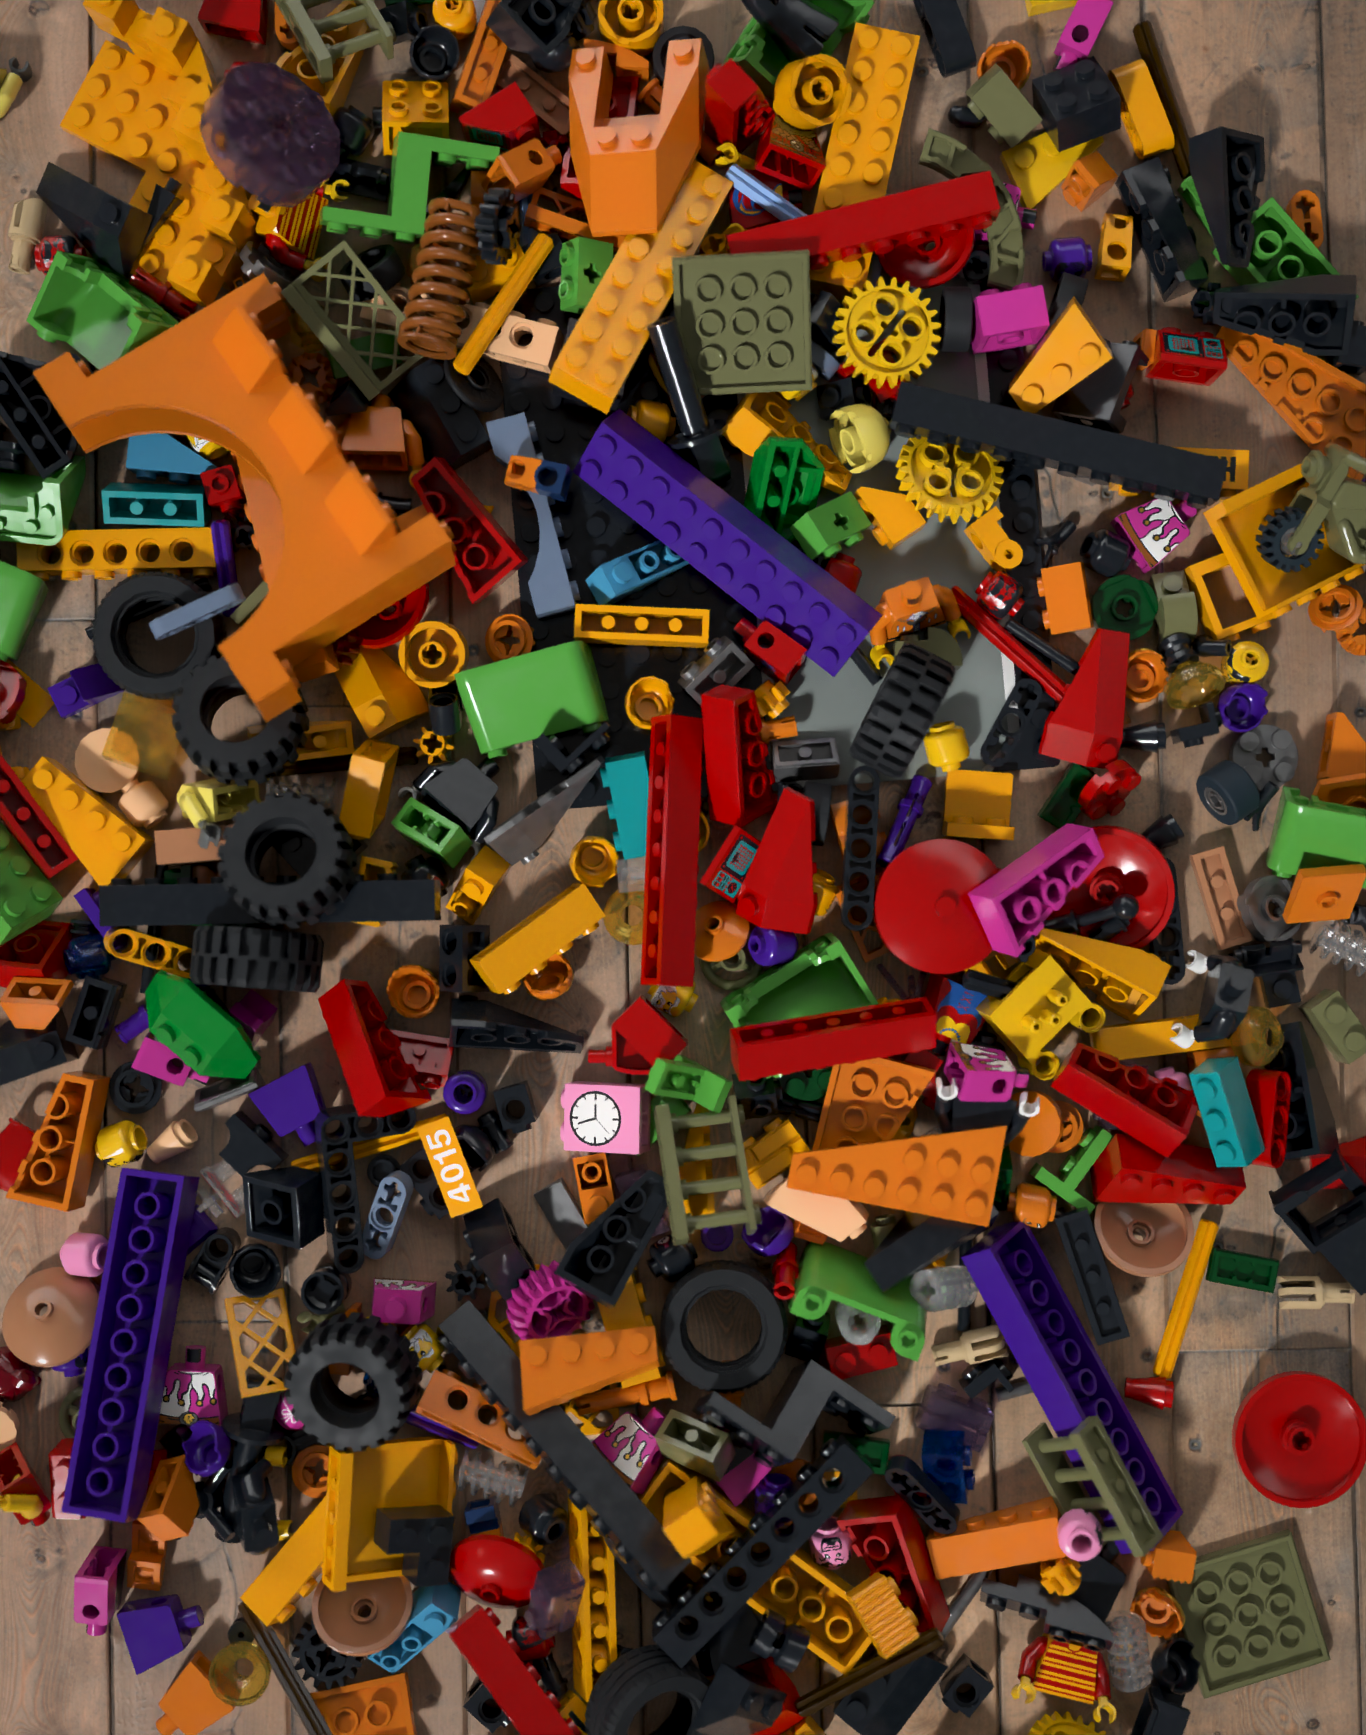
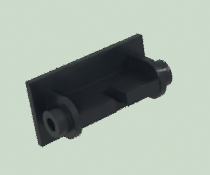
M329 155V160H323L322 172L325 173V184L332 185L335 181L343 179L350 186H336L335 190L384 202L387 201L390 187V168Z
M1293 938L1270 942V948H1266L1264 943L1250 946L1241 945L1238 949L1233 950V953L1228 954V956L1238 958L1245 965V969L1252 970L1254 977L1304 970L1298 955L1302 953V944L1300 940L1294 941Z

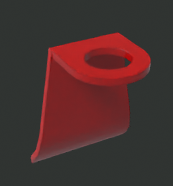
M11 1117L8 1120L11 1123L0 1133V1189L6 1192L14 1185L19 1175L17 1171L22 1160L26 1159L32 1147V1138L36 1132Z

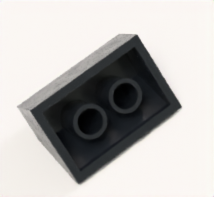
M431 358L413 368L388 394L395 407L401 409L403 419L410 420L421 436L424 458L427 463L434 457H441L448 462L453 470H456L493 449L490 438L473 408L464 403L450 387L444 373V360Z
M876 1648L872 1651V1653L868 1656L864 1663L879 1656ZM931 1651L836 1701L833 1712L860 1735H897L946 1671L948 1664Z

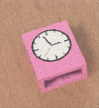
M589 1081L565 1083V1089L561 1093L564 1122L560 1129L564 1150L638 1155L650 1151L651 1093L644 1089L646 1084Z

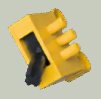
M1035 948L1032 955L1028 956L1026 962H1021L1005 979L971 969L967 970L962 976V986L965 989L988 995L975 1008L977 1012L1017 1055L1020 1067L1027 1068L1031 1075L1040 1080L1053 1078L1060 1067L1057 1055L1044 1048V1046L1067 1023L1087 1033H1095L1105 1024L1106 1014L1104 1009L1091 1002L1050 954ZM1087 1010V1015L1082 1020L1083 1013ZM1042 1056L1040 1064L1036 1066V1061Z

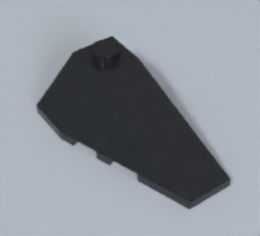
M1220 126L1189 138L1190 173L1221 264L1246 268L1249 267L1255 233L1254 226L1251 223L1253 211L1259 209L1260 198L1256 196L1257 186L1259 182L1264 181L1265 175L1264 137Z
M1321 274L1215 289L1213 323L1248 335L1256 333L1273 339L1272 342L1279 345L1287 343L1302 348V352L1310 355L1348 356L1357 295L1356 275Z
M463 995L459 999L452 998L449 1047L581 1053L584 1044L583 1036L487 1000H478L476 996Z
M62 1007L44 1030L15 1028L10 1020L0 1027V1086L79 1059L75 1044L65 1040L69 1027Z
M1297 1021L1269 1027L1264 1067L1268 1070L1285 1071L1291 1078L1289 1121L1284 1161L1331 1156L1335 1148L1340 1152L1335 1120L1302 1022Z
M650 1169L645 1172L570 1243L554 1274L581 1293L612 1309L617 1303L667 1208L663 1176Z
M992 1205L989 1227L907 1211L867 1259L864 1266L882 1293L989 1229L998 1217L999 1212Z

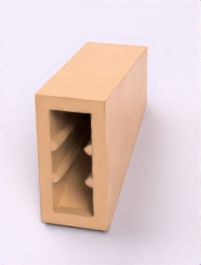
M788 1176L771 1189L763 1200L768 1206L839 1242H842L848 1236L852 1240L858 1237L867 1228L865 1223L870 1214L857 1201L787 1188Z

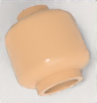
M135 779L121 789L123 795L118 802V806L134 827H145L147 830L156 826L167 817L166 810L169 802L153 781L149 780L140 783L138 779Z

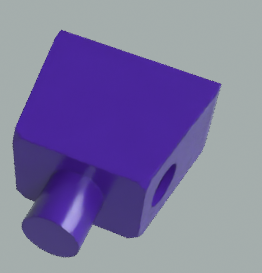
M311 1062L248 1094L280 1137L296 1130L304 1147L316 1141L315 1122L313 1120L320 1111L326 1109Z
M177 1594L129 1601L116 1614L136 1675L183 1651L192 1639L190 1629L204 1624V1614L201 1607L196 1605L183 1609L180 1597Z

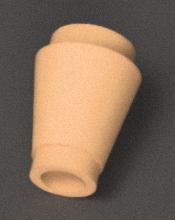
M185 1119L173 1121L147 1147V1154L154 1163L159 1164L193 1148L194 1142L198 1140L197 1132L192 1124Z

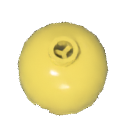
M853 404L837 409L830 415L829 420L834 419V427L829 429L832 448L841 464L848 462L853 467V469L849 470L851 473H862L883 460L888 453L891 429L888 428V420L870 405Z

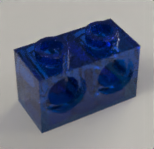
M925 1429L921 1452L923 1471L953 1503L967 1504L969 1490L975 1489V1470L969 1469V1466H972L973 1450L972 1445H966L965 1431Z

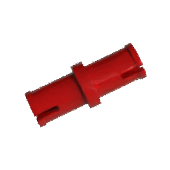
M141 266L135 270L136 275L133 274L129 281L131 286L136 287L154 299V302L160 307L163 305L184 320L190 317L191 313L194 314L198 304L181 296L172 289L171 283L168 281L163 283L145 271Z
M790 1242L785 1250L777 1254L776 1261L772 1267V1274L775 1278L773 1293L781 1300H788L794 1296L795 1279L799 1274V1266L796 1262L797 1246Z

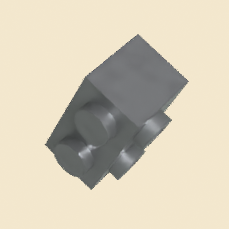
M725 635L720 639H713L705 647V654L697 662L689 663L680 673L681 678L677 681L700 705L702 702L701 694L721 684L734 686L755 665Z

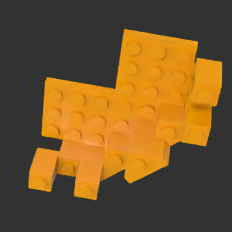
M84 0L83 6L97 27L128 43L133 53L105 40L65 114L60 127L69 134L144 172L145 174L129 204L146 213L148 212L156 184L164 188L170 177L182 184L176 197L183 202L153 235L134 262L129 275H136L135 270L141 266L145 271L163 283L167 281L171 283L172 289L181 296L205 308L214 302L221 287L229 291L236 288L233 280L244 275V272L241 270L244 262L239 255L248 241H254L253 248L257 249L263 239L257 234L255 229L258 220L257 213L248 206L251 191L243 171L240 155L231 132L211 61L189 22L160 6L157 7L154 15H151L140 9L135 0Z

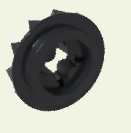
M128 1062L121 1065L113 1073L109 1083L110 1097L113 1103L126 1113H145L155 1107L162 1096L163 1080L131 1068L133 1062ZM140 1076V1085L149 1091L139 1092L134 1098V1090L124 1085V1083L136 1082Z

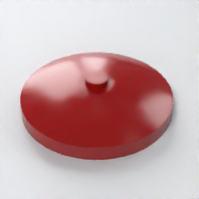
M1104 825L1092 827L1105 857L1078 888L1073 887L1065 896L1064 900L1066 902L1058 911L1053 910L1045 920L1068 914L1070 909H1074L1076 914L1107 906L1113 904L1117 896L1131 894L1139 902V912L1133 919L1129 920L1131 924L1126 927L1127 932L1121 931L1108 942L1141 949L1160 934L1172 913L1175 887L1171 868L1159 848L1140 833L1119 826ZM1100 922L1080 927L1081 934L1078 936L1089 938L1086 932Z
M926 840L902 850L885 867L874 892L873 914L876 928L882 941L890 952L903 963L928 973H956L980 963L993 949L968 893L999 872L998 868L980 850L957 840Z
M1307 1371L1279 1373L1256 1385L1241 1402L1232 1428L1234 1456L1245 1478L1266 1498L1278 1504L1294 1508L1321 1506L1342 1496L1359 1478L1366 1463V1420L1354 1398L1329 1378Z

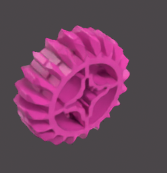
M555 1260L551 1262L549 1267L541 1263L539 1270L535 1272L529 1269V1276L526 1279L519 1278L520 1286L511 1289L512 1297L507 1300L509 1309L506 1313L511 1323V1328L515 1334H518L521 1340L572 1335L575 1329H582V1321L590 1319L589 1311L595 1308L592 1298L581 1293L554 1274L559 1265Z

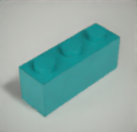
M111 482L101 490L104 524L205 527L212 519L211 506L208 504L203 485Z
M645 751L608 757L605 759L606 767L600 768L603 787H610L612 799L606 800L610 820L616 819L618 831L613 832L616 852L622 851L624 860L646 856L649 772Z
M1238 1057L1208 1058L1189 1073V1077L1216 1166L1247 1167L1265 1150Z

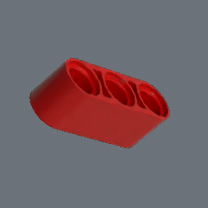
M1253 1068L1247 1076L1246 1087L1265 1150L1250 1164L1279 1168L1283 1164L1286 1154L1291 1078L1285 1071Z

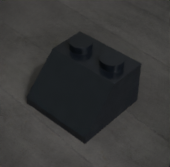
M292 1166L248 1172L242 1175L247 1236L301 1250L325 1233L320 1172Z
M721 1662L691 1724V1728L708 1735L754 1734L772 1727L775 1719L779 1717L782 1711V1704L787 1694L758 1674Z

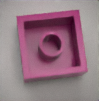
M1023 283L1014 286L1011 291L999 293V289H989L979 293V296L973 302L971 334L973 355L1038 344L1050 325L1043 285L1032 287V283Z

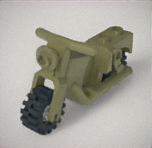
M1335 443L1326 444L1324 452L1327 456L1319 450L1309 452L1301 465L1302 475L1309 483L1308 487H1303L1297 491L1290 505L1285 506V511L1280 508L1274 510L1276 517L1268 514L1264 518L1268 521V524L1266 526L1260 524L1258 528L1263 532L1262 535H1256V541L1260 543L1256 548L1262 554L1261 557L1284 572H1290V569L1294 572L1301 571L1300 564L1307 568L1311 565L1308 559L1312 557L1316 560L1319 556L1315 553L1316 548L1323 549L1324 544L1318 541V539L1325 538L1324 532L1319 530L1322 528L1321 523L1324 522L1329 547L1352 563L1366 564V483L1346 477L1349 467L1366 475L1365 458Z

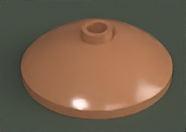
M1099 1202L1094 1212L1093 1227L1101 1251L1115 1266L1130 1274L1142 1277H1157L1168 1274L1184 1262L1193 1246V1221L1184 1204ZM1133 1233L1141 1234L1143 1240H1137Z
M63 1267L43 1269L26 1278L11 1294L3 1313V1336L11 1352L23 1362L36 1367H55L78 1357L91 1344L99 1299V1291L94 1283L86 1276L68 1274ZM44 1306H48V1311L40 1316V1310Z
M405 1576L348 1582L346 1591L332 1592L321 1579L312 1600V1619L318 1635L331 1649L349 1656L371 1655L390 1646L407 1627L413 1610L412 1588ZM370 1610L371 1614L368 1617H360L362 1611Z

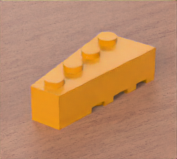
M42 756L21 781L99 886L111 885V879H126L155 843L151 836L140 827H134L125 815L93 789L87 787L78 777L53 758Z

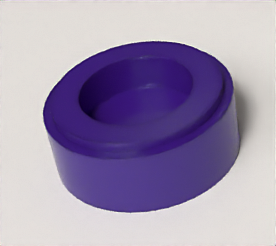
M731 1225L701 1229L702 1243L711 1251H723L733 1241L734 1233Z

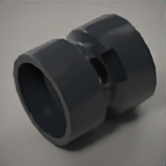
M325 1263L317 1267L303 1282L301 1288V1299L305 1307L319 1315L335 1311L349 1296L352 1288L351 1277L349 1274L340 1272L334 1263Z
M768 1608L763 1613L752 1634L748 1650L764 1659L770 1656L773 1657L774 1665L791 1674L804 1656L810 1641L811 1632L796 1623L787 1625L784 1616ZM779 1631L782 1635L776 1647H774L772 1644Z

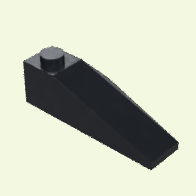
M502 0L487 20L486 25L509 49L546 58L567 37L571 23L582 1Z
M48 162L36 193L98 263L128 278L154 216Z

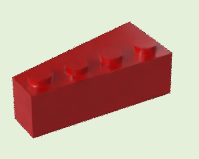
M434 457L411 478L427 514L432 513L438 522L444 520L454 535L452 541L457 549L453 552L456 563L454 568L458 577L461 578L472 604L481 603L529 561L444 458Z
M1116 1133L1090 1168L1094 1202L1226 1205L1232 1204L1246 1189L1243 1167H1217L1211 1148L1180 1144L1166 1158L1134 1137Z

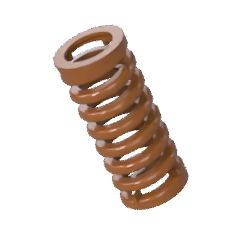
M436 198L428 204L429 215L424 221L426 233L420 238L422 250L416 256L418 267L412 273L414 284L408 290L410 302L404 307L406 319L400 324L397 343L406 350L424 357L450 360L457 356V342L462 334L461 328L452 322H461L466 317L465 311L457 305H465L470 300L469 294L462 288H469L474 282L473 276L466 271H473L478 265L477 259L470 254H477L481 251L478 250V239L475 238L477 233L475 218L479 216L481 211L479 208L463 201ZM444 208L446 212H441L439 209ZM451 209L463 211L467 215L452 213ZM441 225L446 229H437L436 226ZM436 242L443 247H434L432 243ZM432 259L439 264H431L428 260ZM425 277H430L438 282L425 280ZM421 294H426L434 299H424L421 297ZM422 311L432 317L420 316L417 312Z

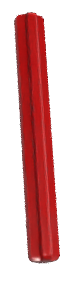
M956 585L953 586L951 590L957 601L961 616L1031 679L1037 681L1041 688L1056 702L1060 703L1064 696L1062 691L1066 684L961 588Z

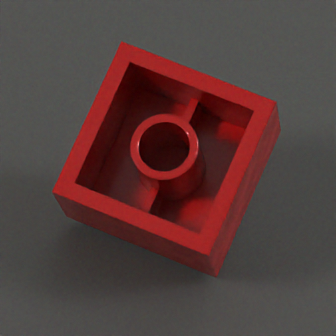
M641 994L612 1023V1046H606V1050H588V1063H606V1066H612L616 1071L622 1073L649 1075L650 1069L655 1064L657 1058L673 1060L688 1045V1040Z

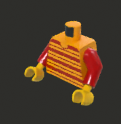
M296 177L282 180L278 186L267 187L264 193L258 190L252 193L248 206L252 211L259 214L255 228L256 232L265 239V244L277 262L303 272L322 258L319 257L314 260L322 225H319L320 211L323 206L328 205L329 201L324 198V194L330 195L331 199L335 202H344L348 197L339 196L335 191V187H349L350 184L346 180L339 179L332 185L325 184V180ZM328 263L323 266L324 269H328ZM311 276V278L317 282H321L326 279V277L324 276Z
M1043 1633V1636H1038L1022 1651L1017 1676L1020 1683L1011 1690L1013 1699L1020 1697L1021 1688L1027 1694L1025 1704L1035 1700L1036 1691L1093 1705L1095 1699L1098 1701V1706L1093 1710V1718L1096 1722L1099 1723L1101 1721L1100 1709L1108 1711L1110 1723L1116 1719V1709L1108 1702L1111 1699L1110 1677L1101 1652L1090 1651L1083 1647V1643L1072 1640L1069 1643L1055 1641L1047 1633Z

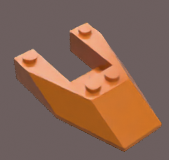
M702 38L669 41L660 114L608 118L614 73L605 47L572 49L569 70L570 154L593 237L659 233L701 148L706 76L709 73V63Z

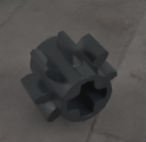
M584 1L581 2L567 37L575 35L578 40H581L594 30L592 23L597 15L590 1L586 3Z
M1209 282L1207 288L1198 287L1197 293L1190 302L1194 312L1193 318L1203 319V325H1215L1213 323L1215 289L1221 288V283Z
M242 508L239 513L227 511V515L223 520L230 522L234 552H237L239 548L252 549L251 535L255 532L253 524L250 523L246 516L245 510Z
M457 1260L454 1263L456 1273L448 1271L445 1274L447 1279L452 1280V1284H450L446 1291L452 1292L454 1290L459 1294L458 1301H461L466 1295H470L475 1300L477 1298L475 1288L484 1289L487 1284L480 1280V1276L484 1271L478 1272L471 1260L467 1265L463 1266ZM462 1273L465 1277L471 1276L473 1278L470 1286L467 1283L460 1284L459 1279Z

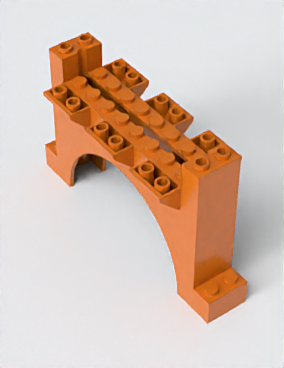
M264 273L94 374H91L83 360L75 362L69 351L35 370L33 374L85 454L111 442L136 435L153 433L187 435L210 441L237 454L253 466L272 487L280 501L284 526L281 559L275 579L268 594L251 618L234 635L217 646L266 722H269L302 701L297 691L302 686L296 678L297 676L292 667L456 565L453 552L457 549L452 541L454 535L444 520L438 522L432 513L400 532L395 523L397 518L386 501L382 504L376 496L378 491L367 474L362 476L352 461L347 463L342 455L344 450L337 440L340 437L333 424L329 420L323 421L319 414L321 411L320 407L309 392L305 395L300 385L296 381L291 383L287 376L288 370L281 360L283 355L274 341L292 331L288 318L292 315L284 302L286 298L282 295L280 286L277 282L271 284Z

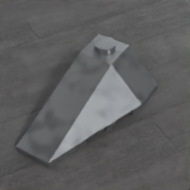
M601 755L494 828L484 838L486 843L512 866L519 861L525 865L540 854L537 849L546 840L604 762Z

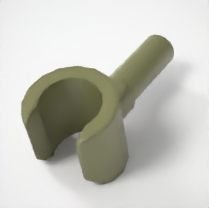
M342 1303L335 1311L329 1314L314 1315L309 1311H304L298 1315L297 1321L306 1323L311 1320L307 1327L301 1329L309 1334L317 1324L346 1309Z

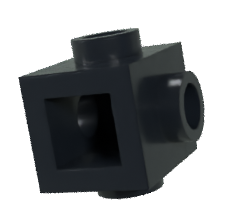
M732 1074L737 1105H743L745 1120L779 1114L777 1101L783 1100L780 1080L773 1081V1077L769 1079L763 1077L753 1081H739L737 1074Z

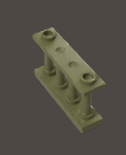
M274 0L321 84L334 80L332 65L336 63V59L379 44L388 60L394 58L393 43L397 41L395 30L390 22H385L373 0H354L357 5L356 7L319 20L315 18L310 19L307 9L332 0ZM363 19H365L371 32L332 46L329 43L324 44L321 39V34Z
M736 1095L728 1096L726 1101L727 1109L721 1110L720 1113L711 1111L677 1116L676 1113L670 1114L669 1104L655 1105L654 1119L673 1246L687 1244L689 1234H693L696 1229L745 1223L747 1235H753L757 1230V1224H761L759 1204H753L740 1126L745 1124L744 1109L742 1104L737 1105ZM729 1123L732 1139L730 1143L682 1149L681 1146L675 1147L674 1134L678 1133L679 1129ZM734 1156L737 1176L687 1182L686 1179L680 1180L679 1167L684 1166V1162ZM740 1189L743 1209L692 1216L691 1213H685L684 1200H688L689 1196Z
M1098 1415L1088 1416L1069 1436L1054 1438L1046 1423H1040L1022 1440L1061 1515L1072 1509L1087 1510L1095 1517L1094 1511H1110L1117 1526H1101L1103 1533L1102 1547L1108 1541L1126 1540L1134 1557L1145 1556L1163 1537ZM1076 1449L1085 1466L1070 1468L1061 1451ZM1093 1479L1101 1496L1085 1497L1077 1481Z

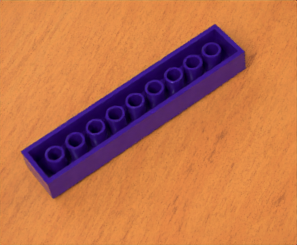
M618 409L601 422L573 470L577 476L760 620L768 621L807 649L806 656L833 677L841 670L882 617L878 611L621 409Z
M121 1168L61 1512L123 1523L133 1521L139 1516L147 1493L200 1177L137 1168Z
M1013 1221L996 1226L961 1258L1045 1412L1047 1419L1057 1437L1069 1436L1088 1416L1098 1415L1164 1537L1184 1512L1030 1227L1021 1221ZM1076 1449L1066 1450L1074 1467L1085 1466ZM1093 1479L1082 1481L1090 1497L1101 1496ZM1109 1510L1098 1511L1106 1527L1117 1526ZM1126 1540L1114 1541L1121 1555L1132 1553Z

